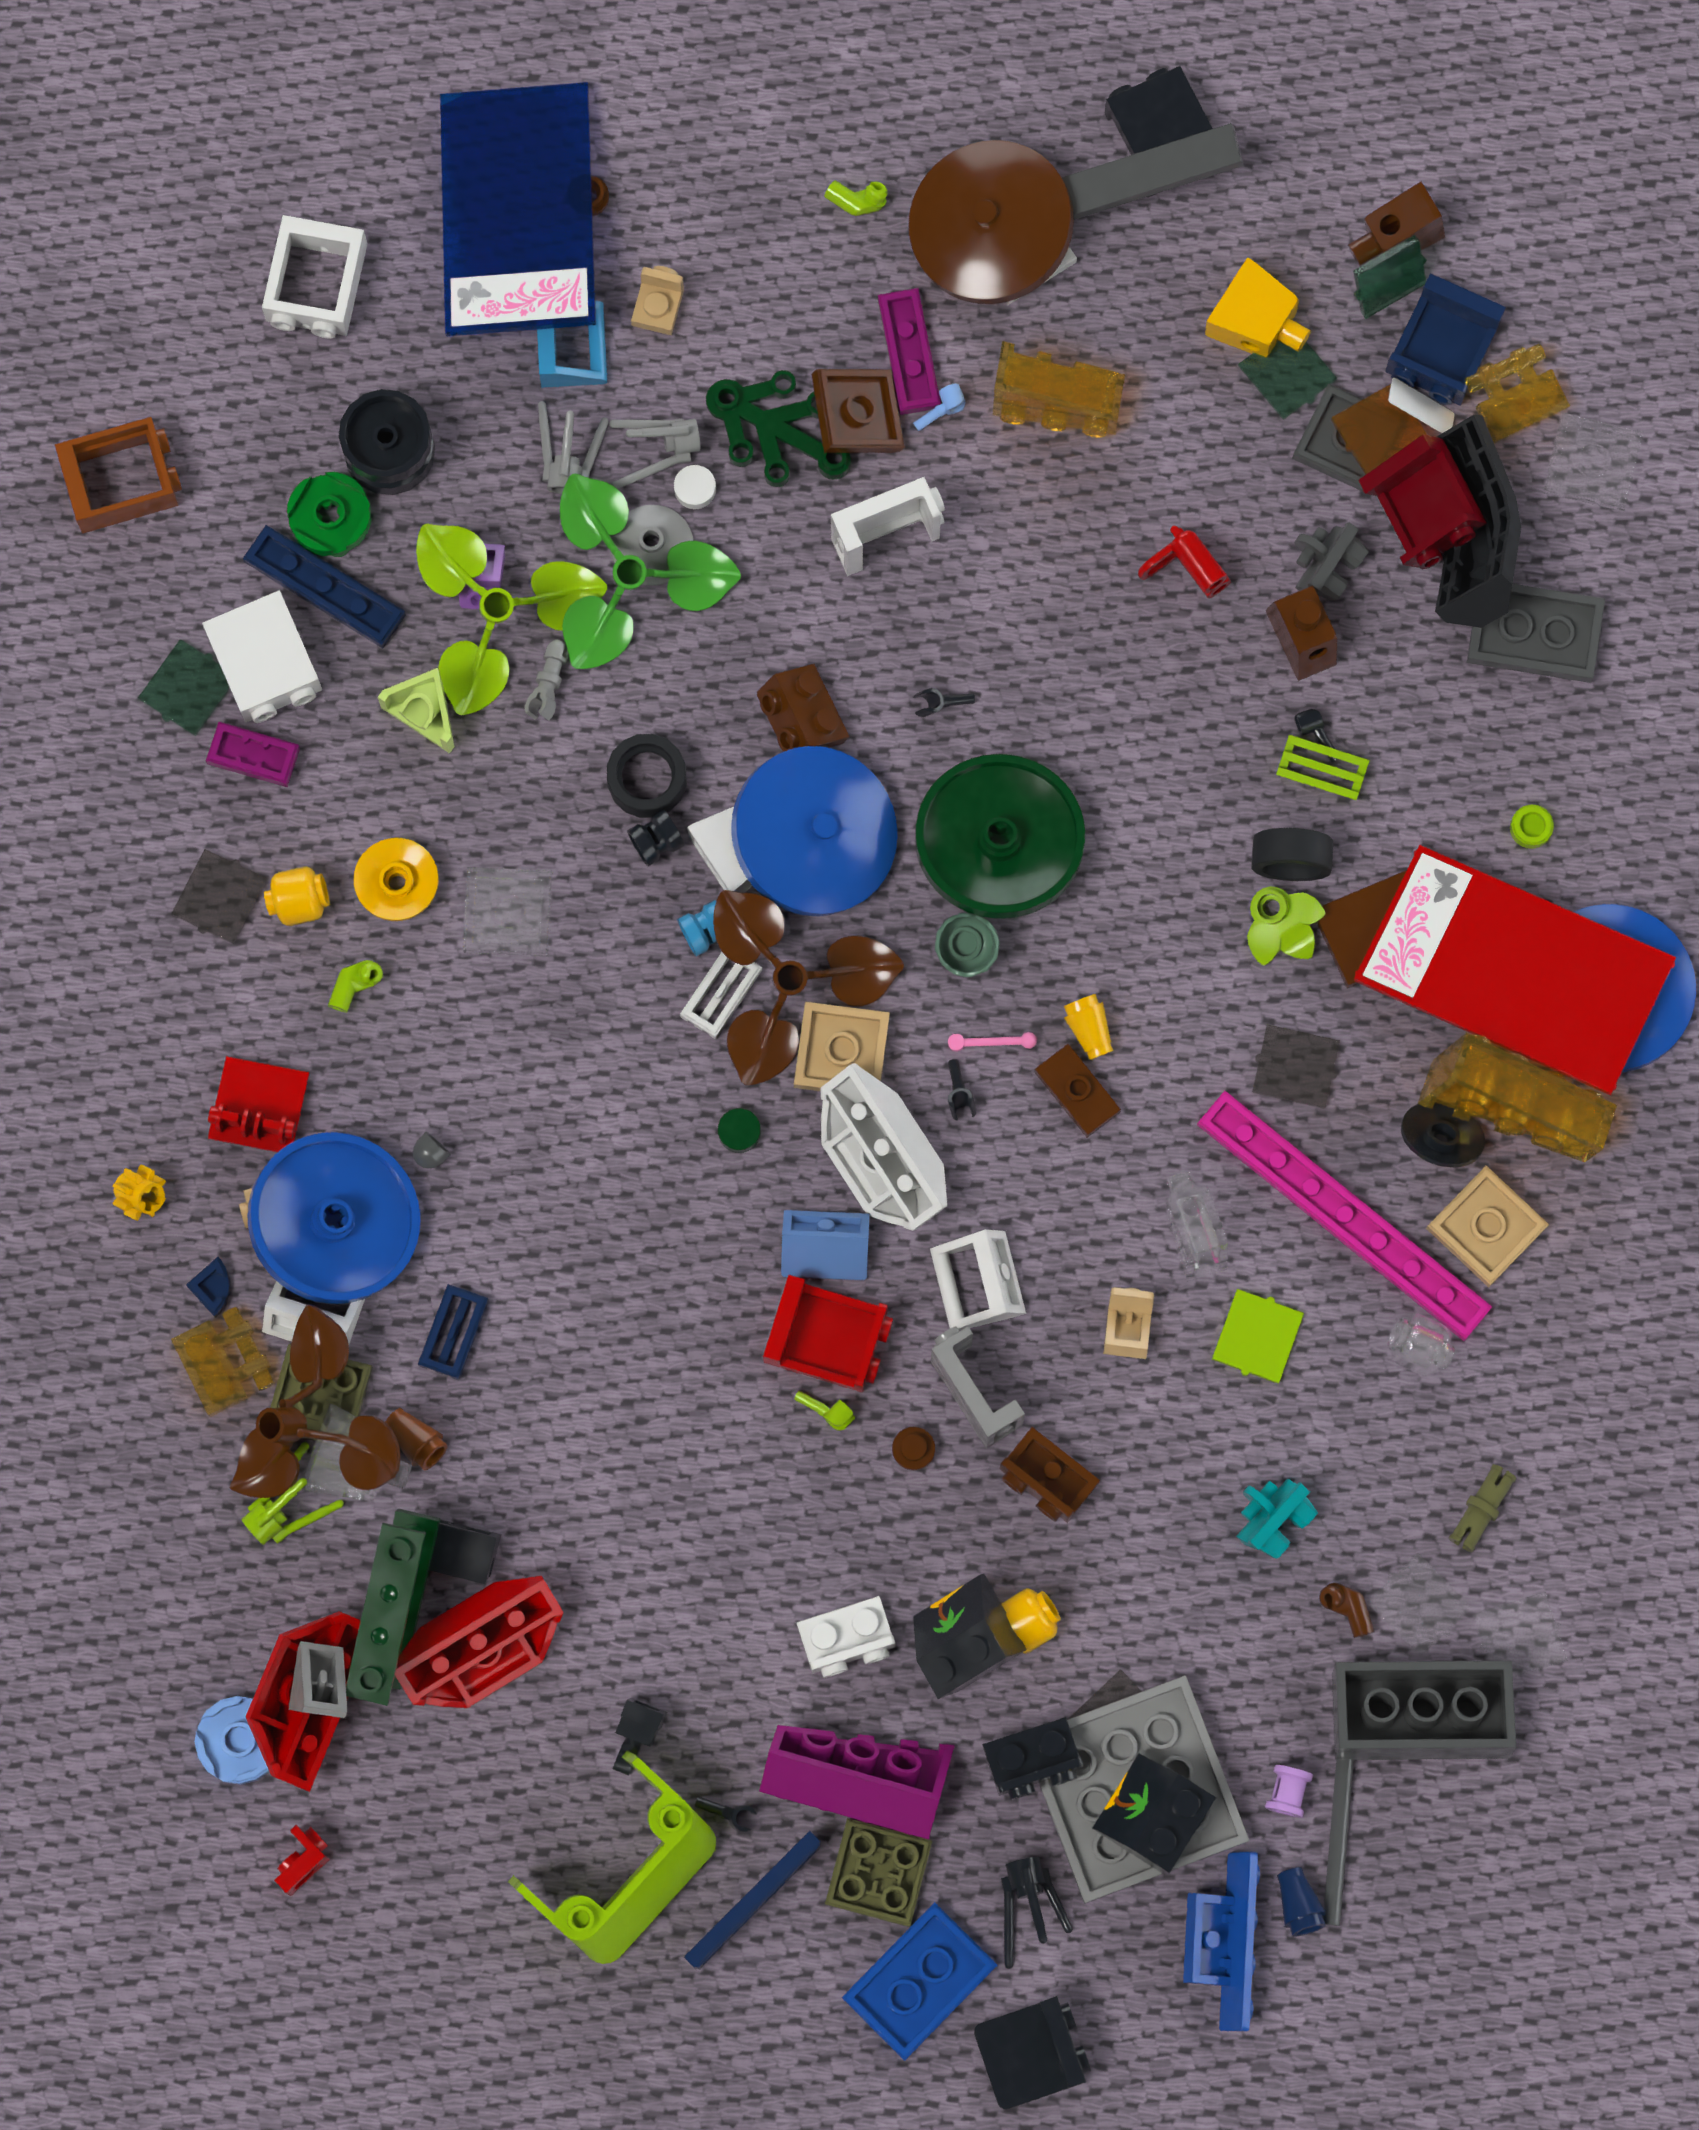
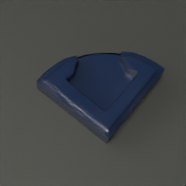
M219 1257L215 1258L186 1284L189 1290L215 1318L223 1311L230 1294L229 1274H227L228 1271Z

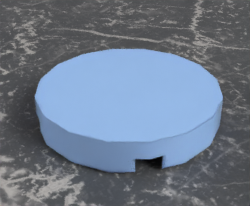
M234 1696L218 1701L206 1710L196 1731L194 1742L198 1759L208 1773L226 1783L242 1785L258 1781L269 1772L245 1717L252 1698Z

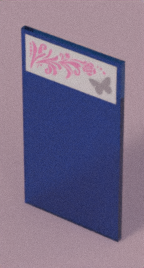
M588 82L440 94L446 337L596 325Z

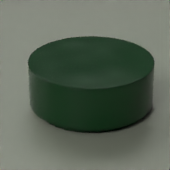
M736 1108L729 1110L721 1117L718 1124V1136L722 1145L729 1151L735 1153L747 1152L753 1149L760 1139V1123L751 1111Z

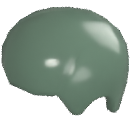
M962 912L947 918L936 933L935 951L940 963L955 975L974 977L988 971L998 958L1000 941L997 930L984 917L969 912Z

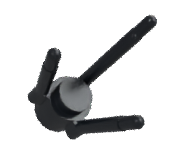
M1040 1857L1024 1858L1006 1864L1008 1876L1001 1878L1004 1890V1965L1007 1969L1013 1967L1014 1892H1016L1018 1899L1028 1898L1040 1943L1045 1944L1048 1940L1037 1896L1043 1893L1042 1886L1064 1931L1071 1933L1073 1930L1051 1882L1049 1869H1042Z

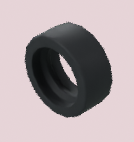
M655 734L634 735L623 740L611 753L607 763L608 789L614 802L628 814L639 818H652V815L663 809L668 813L681 801L687 787L684 759L679 749L666 738ZM651 752L660 755L668 762L672 780L668 789L661 796L642 800L632 796L625 789L622 782V771L626 762L631 757L639 753Z
M1272 828L1262 830L1254 835L1251 869L1256 874L1283 881H1312L1323 879L1331 874L1333 839L1329 835L1302 828Z

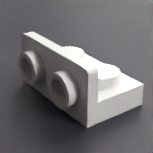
M880 1596L797 1622L812 1674L821 1671L823 1678L847 1671L846 1663L863 1658L865 1664L890 1657L888 1650L896 1646Z

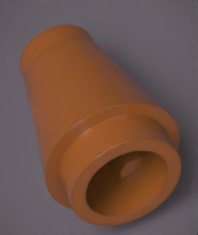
M402 1408L392 1412L385 1421L394 1432L399 1448L412 1466H420L423 1470H428L445 1454L448 1445L443 1441V1434L411 1414L406 1413Z

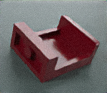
M1423 434L1358 480L1365 494L1378 497L1406 551L1405 554L1400 556V560L1405 566L1427 569L1436 565L1443 559L1442 554L1453 546L1458 547L1471 541L1476 536L1475 531L1487 523L1443 438Z

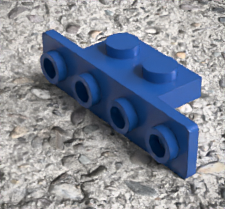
M1233 1852L1228 1854L1226 1896L1188 1893L1183 1983L1221 1986L1220 2031L1247 2032L1249 2031L1250 2020L1253 2016L1254 2007L1251 1999L1252 1976L1256 1967L1253 1947L1254 1931L1258 1923V1914L1255 1906L1256 1887L1260 1880L1258 1854L1256 1852Z

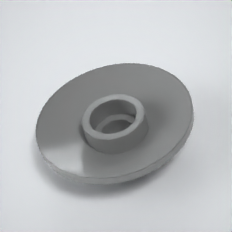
M645 505L629 511L626 526L620 533L612 535L611 539L624 556L634 555L639 557L644 562L646 569L669 570L667 564L669 550L681 542L693 541V536L687 522L674 510L660 505ZM648 535H655L659 538L658 544L652 547L645 545L643 541ZM611 553L612 559H613L614 563H616L617 560H616V558L614 557V555ZM646 577L642 585H661L668 583L670 578Z

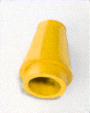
M1096 994L1064 1006L1067 1014L1064 1019L1085 1053L1087 1052L1089 1060L1113 1051L1110 1044L1111 1039L1104 1003L1098 1002Z

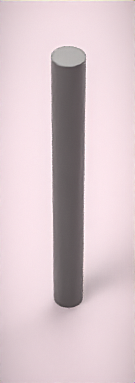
M1350 1759L1336 1760L1324 1900L1326 1915L1323 1916L1325 1924L1340 1926L1354 1766V1760Z

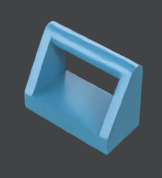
M588 300L590 370L557 366L555 319L537 320L539 376L542 388L607 383L603 302Z

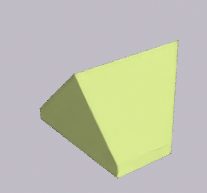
M438 668L382 690L378 700L383 710L448 753H451L455 746L444 687Z

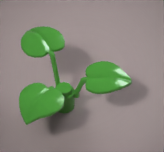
M572 474L564 486L560 501V520L563 531L575 546L584 550L596 547L603 540L617 560L612 574L615 583L618 585L608 605L600 597L586 596L576 600L567 609L562 625L563 637L571 665L574 668L589 669L604 665L618 657L627 648L633 635V620L629 614L615 608L623 592L639 588L644 583L646 577L670 578L667 591L671 600L682 609L689 611H700L710 608L720 601L740 580L741 573L726 554L716 547L700 541H685L673 546L667 555L669 570L646 569L644 562L639 557L634 555L624 556L610 536L620 533L627 524L629 508L625 497L616 487L607 482L579 474Z

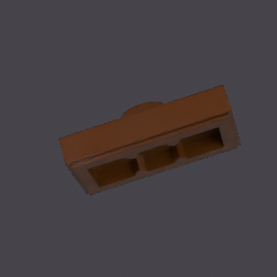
M1069 1044L1065 1045L1034 1069V1073L1086 1138L1121 1112L1119 1106Z

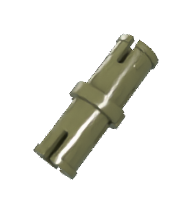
M1492 1464L1490 1467L1491 1470L1475 1496L1470 1495L1466 1502L1468 1509L1453 1533L1448 1537L1451 1542L1459 1545L1466 1532L1470 1531L1462 1548L1471 1553L1475 1550L1474 1547L1490 1520L1495 1521L1499 1515L1497 1508L1517 1479L1512 1473L1506 1471L1499 1485H1495L1503 1470L1502 1467Z

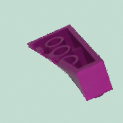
M777 1725L768 1752L759 1792L929 1840L955 1745L939 1743L938 1750L918 1748V1741L900 1739L899 1745L875 1743L874 1736L857 1734V1737L847 1740L838 1739L834 1731Z

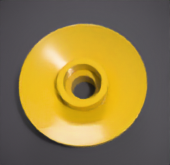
M388 838L373 844L361 855L355 867L353 881L356 895L367 911L384 920L403 921L419 915L431 904L438 889L439 876L433 857L423 846L405 838ZM396 876L405 879V885L398 890L392 889L389 885L391 879Z

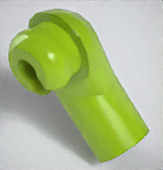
M364 960L343 968L336 980L328 1006L347 1013L354 993L373 987L381 981L383 977L381 966L374 961Z

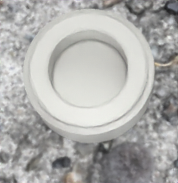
M690 465L680 470L674 480V491L677 500L689 509H701L709 505L716 494V483L713 474L707 468L700 465Z

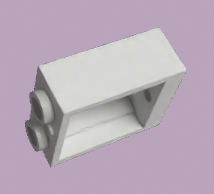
M283 215L262 304L266 321L271 322L270 324L274 328L283 331H293L295 327L310 329L314 335L322 338H335L336 334L347 336L367 248L364 230ZM291 246L347 256L335 311L279 301Z

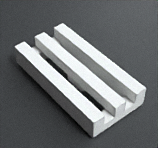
M721 952L680 1013L682 1019L691 1022L695 1027L707 1032L714 1039H717L762 971V967L755 962L749 965L735 963L702 1014L698 1016L694 1011L729 960L723 952ZM745 967L749 972L712 1025L708 1020Z

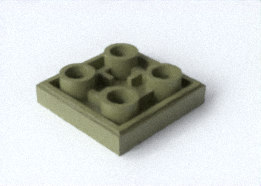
M288 1344L270 1408H280L279 1402L281 1399H289L312 1384V1382H299L295 1378L290 1365L291 1344ZM348 1359L345 1369L339 1377L332 1380L323 1379L320 1389L293 1405L294 1408L298 1409L306 1417L307 1429L343 1434L349 1437L351 1422L359 1416L373 1368L372 1365ZM304 1438L339 1448H344L345 1444L340 1442Z
M847 1818L825 1905L910 1927L932 1840Z

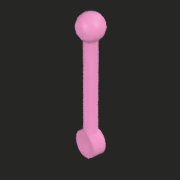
M1031 1032L1024 1033L1020 1037L963 1038L960 1034H953L948 1039L949 1048L955 1052L961 1051L964 1047L1022 1045L1030 1049L1037 1044V1037Z

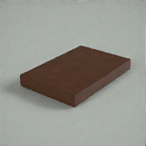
M1407 870L1322 906L1326 914L1316 923L1347 989L1359 984L1354 981L1355 972L1359 969Z

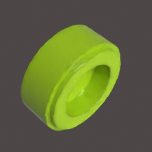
M1533 804L1518 809L1510 823V832L1514 841L1520 846L1529 849L1539 848L1547 843L1554 829V822L1550 813L1545 808Z

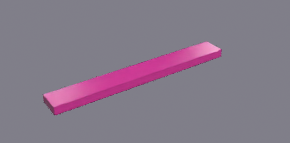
M1226 1091L1220 1095L1197 1123V1126L1463 1341L1467 1339L1492 1308L1479 1295Z

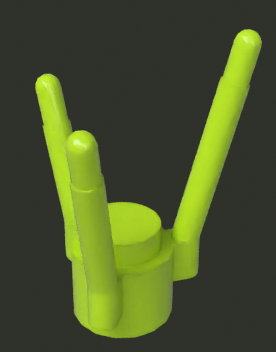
M303 1442L294 1453L298 1461L301 1460L302 1456L309 1449L307 1442ZM301 1478L275 1502L270 1500V1498H258L247 1507L250 1512L241 1520L262 1545H265L270 1539L279 1544L289 1534L342 1508L344 1502L340 1499L282 1526L287 1517L280 1509L306 1486L307 1480Z

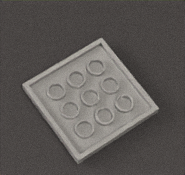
M1186 1675L1067 1720L1079 1757H1081L1084 1766L1082 1769L1075 1771L1077 1775L1075 1780L1052 1786L1049 1779L1040 1782L1039 1786L1084 1904L1162 1875L1161 1872L1092 1829L1139 1753L1179 1773L1216 1797L1171 1871L1250 1841Z

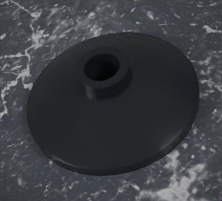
M1423 1102L1417 1104L1405 1113L1401 1123V1134L1410 1150L1423 1160L1438 1166L1450 1168L1467 1166L1481 1156L1485 1147V1135L1479 1123L1466 1111L1443 1102Z

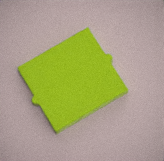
M1237 1289L1212 1360L1241 1370L1243 1376H1247L1250 1373L1279 1384L1304 1313L1275 1303L1273 1297L1264 1299Z

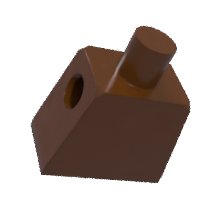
M1421 181L1364 218L1367 234L1348 244V247L1359 266L1380 255L1385 265L1390 267L1444 239L1445 232L1442 215Z
M1313 586L1273 602L1266 609L1268 618L1298 681L1337 665L1338 639ZM1320 649L1321 652L1319 654L1309 656L1315 650Z

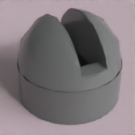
M425 1132L413 1147V1158L416 1163L427 1169L440 1166L451 1155L428 1132Z

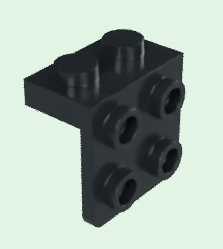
M1056 1996L1041 2001L1038 2004L985 2021L975 2027L974 2035L1000 2108L1010 2109L1086 2082L1084 2073L1091 2071L1083 2046L1074 2047L1069 2030L1075 2029L1076 2024L1068 2002L1060 2005Z

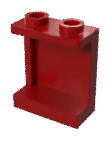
M788 1275L764 1351L763 1361L766 1364L863 1393L866 1382L871 1384L875 1382L881 1359L875 1358L874 1354L878 1341L887 1342L894 1318L886 1316L888 1312V1305L879 1303V1305L867 1303L805 1284V1279Z

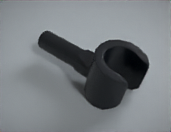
M936 688L923 690L913 696V698L923 697L928 702V708L915 712L919 717H926L939 712L942 707L975 703V695L973 693L942 695Z
M1309 709L1295 715L1294 720L1301 736L1314 732L1319 744L1334 748L1326 735L1323 719L1319 711ZM1328 756L1332 763L1337 760L1336 758Z
M952 1059L948 1061L953 1091L948 1095V1104L953 1119L957 1121L956 1111L960 1107H970L972 1117L976 1115L977 1109L971 1091L965 1088L962 1081L959 1061Z
M699 1796L695 1803V1807L729 1820L731 1827L739 1832H746L751 1829L738 1825L736 1821L738 1812L745 1810L750 1814L757 1815L752 1807L746 1805L732 1808Z

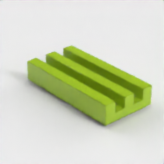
M1289 734L1276 775L1357 800L1370 760ZM1296 745L1358 765L1357 773L1293 754L1294 746ZM1289 761L1353 781L1352 789L1287 769Z

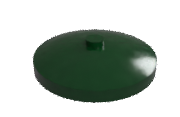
M991 754L978 756L963 761L946 771L926 793L917 815L915 829L916 853L922 871L929 883L944 899L954 906L981 917L998 919L1016 918L1034 913L1048 906L1069 887L1078 872L1085 846L1084 818L1078 801L1070 788L1058 775L1045 766L1015 755Z

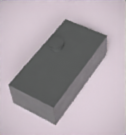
M1512 1661L1335 1663L1332 1672L1335 1760L1510 1759L1516 1749Z

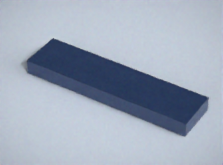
M265 525L243 557V561L382 649L406 616L405 611L267 525Z
M809 1831L684 1956L695 1970L697 1968L700 1970L821 1848V1841Z

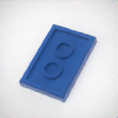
M934 1902L847 1991L842 1999L905 2061L997 1967V1964Z

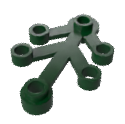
M781 370L776 372L769 381L742 387L734 380L724 379L715 382L707 391L706 405L708 411L715 418L724 421L730 443L728 450L729 459L733 465L746 467L754 458L752 444L744 439L741 418L756 427L766 464L764 469L765 480L770 486L782 487L788 482L790 477L789 466L781 458L776 438L818 461L820 473L828 479H841L849 472L851 467L850 453H836L841 456V462L830 464L826 458L832 453H824L823 443L787 424L810 417L819 419L817 410L811 405L815 401L814 392L808 396L807 400L764 411L751 404L773 396L781 399L791 397L796 390V379L791 372ZM781 379H786L791 383V386L786 390H780L776 387V383ZM729 393L734 396V400L730 404H723L719 401V397L722 394ZM740 447L746 448L749 452L748 456L742 459L735 457L733 453ZM778 467L784 470V476L779 479L772 478L769 473L773 468Z

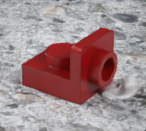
M295 1825L290 1830L307 1850L302 1855L295 1851L277 1868L281 1874L274 1881L289 1896H292L330 1860L322 1852L328 1847L327 1843L311 1826L305 1832L298 1825Z

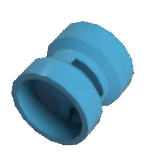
M716 900L703 905L702 911L695 915L688 913L677 919L680 929L696 957L708 951L709 945L717 942L713 924Z

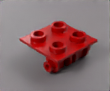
M226 1056L215 1106H211L209 1111L208 1123H211L208 1139L279 1152L285 1146L295 1141L310 1073Z

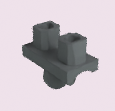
M1348 522L1343 528L1333 527L1329 535L1326 530L1320 527L1316 529L1312 537L1306 534H1299L1294 543L1302 553L1296 563L1303 568H1307L1295 588L1300 591L1313 586L1319 596L1329 601L1339 599L1347 587L1348 581L1333 571L1337 563L1340 561L1351 570L1355 569L1363 562L1369 552L1360 540L1355 537L1359 529Z

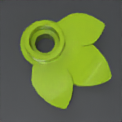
M1274 886L1259 890L1251 901L1250 911L1254 922L1247 934L1248 945L1255 959L1261 965L1266 966L1280 950L1294 958L1311 959L1315 950V936L1310 925L1321 920L1326 914L1320 902L1307 893L1288 894L1283 889ZM1271 900H1276L1280 905L1279 912L1274 916H1268L1265 912V906Z

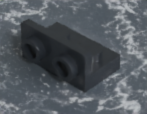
M1066 1717L982 1744L998 1795L1001 1796L1008 1793L1010 1800L1035 1793L1034 1784L1049 1779L1052 1786L1077 1779L1075 1771L1082 1769L1084 1766L1081 1757H1079Z

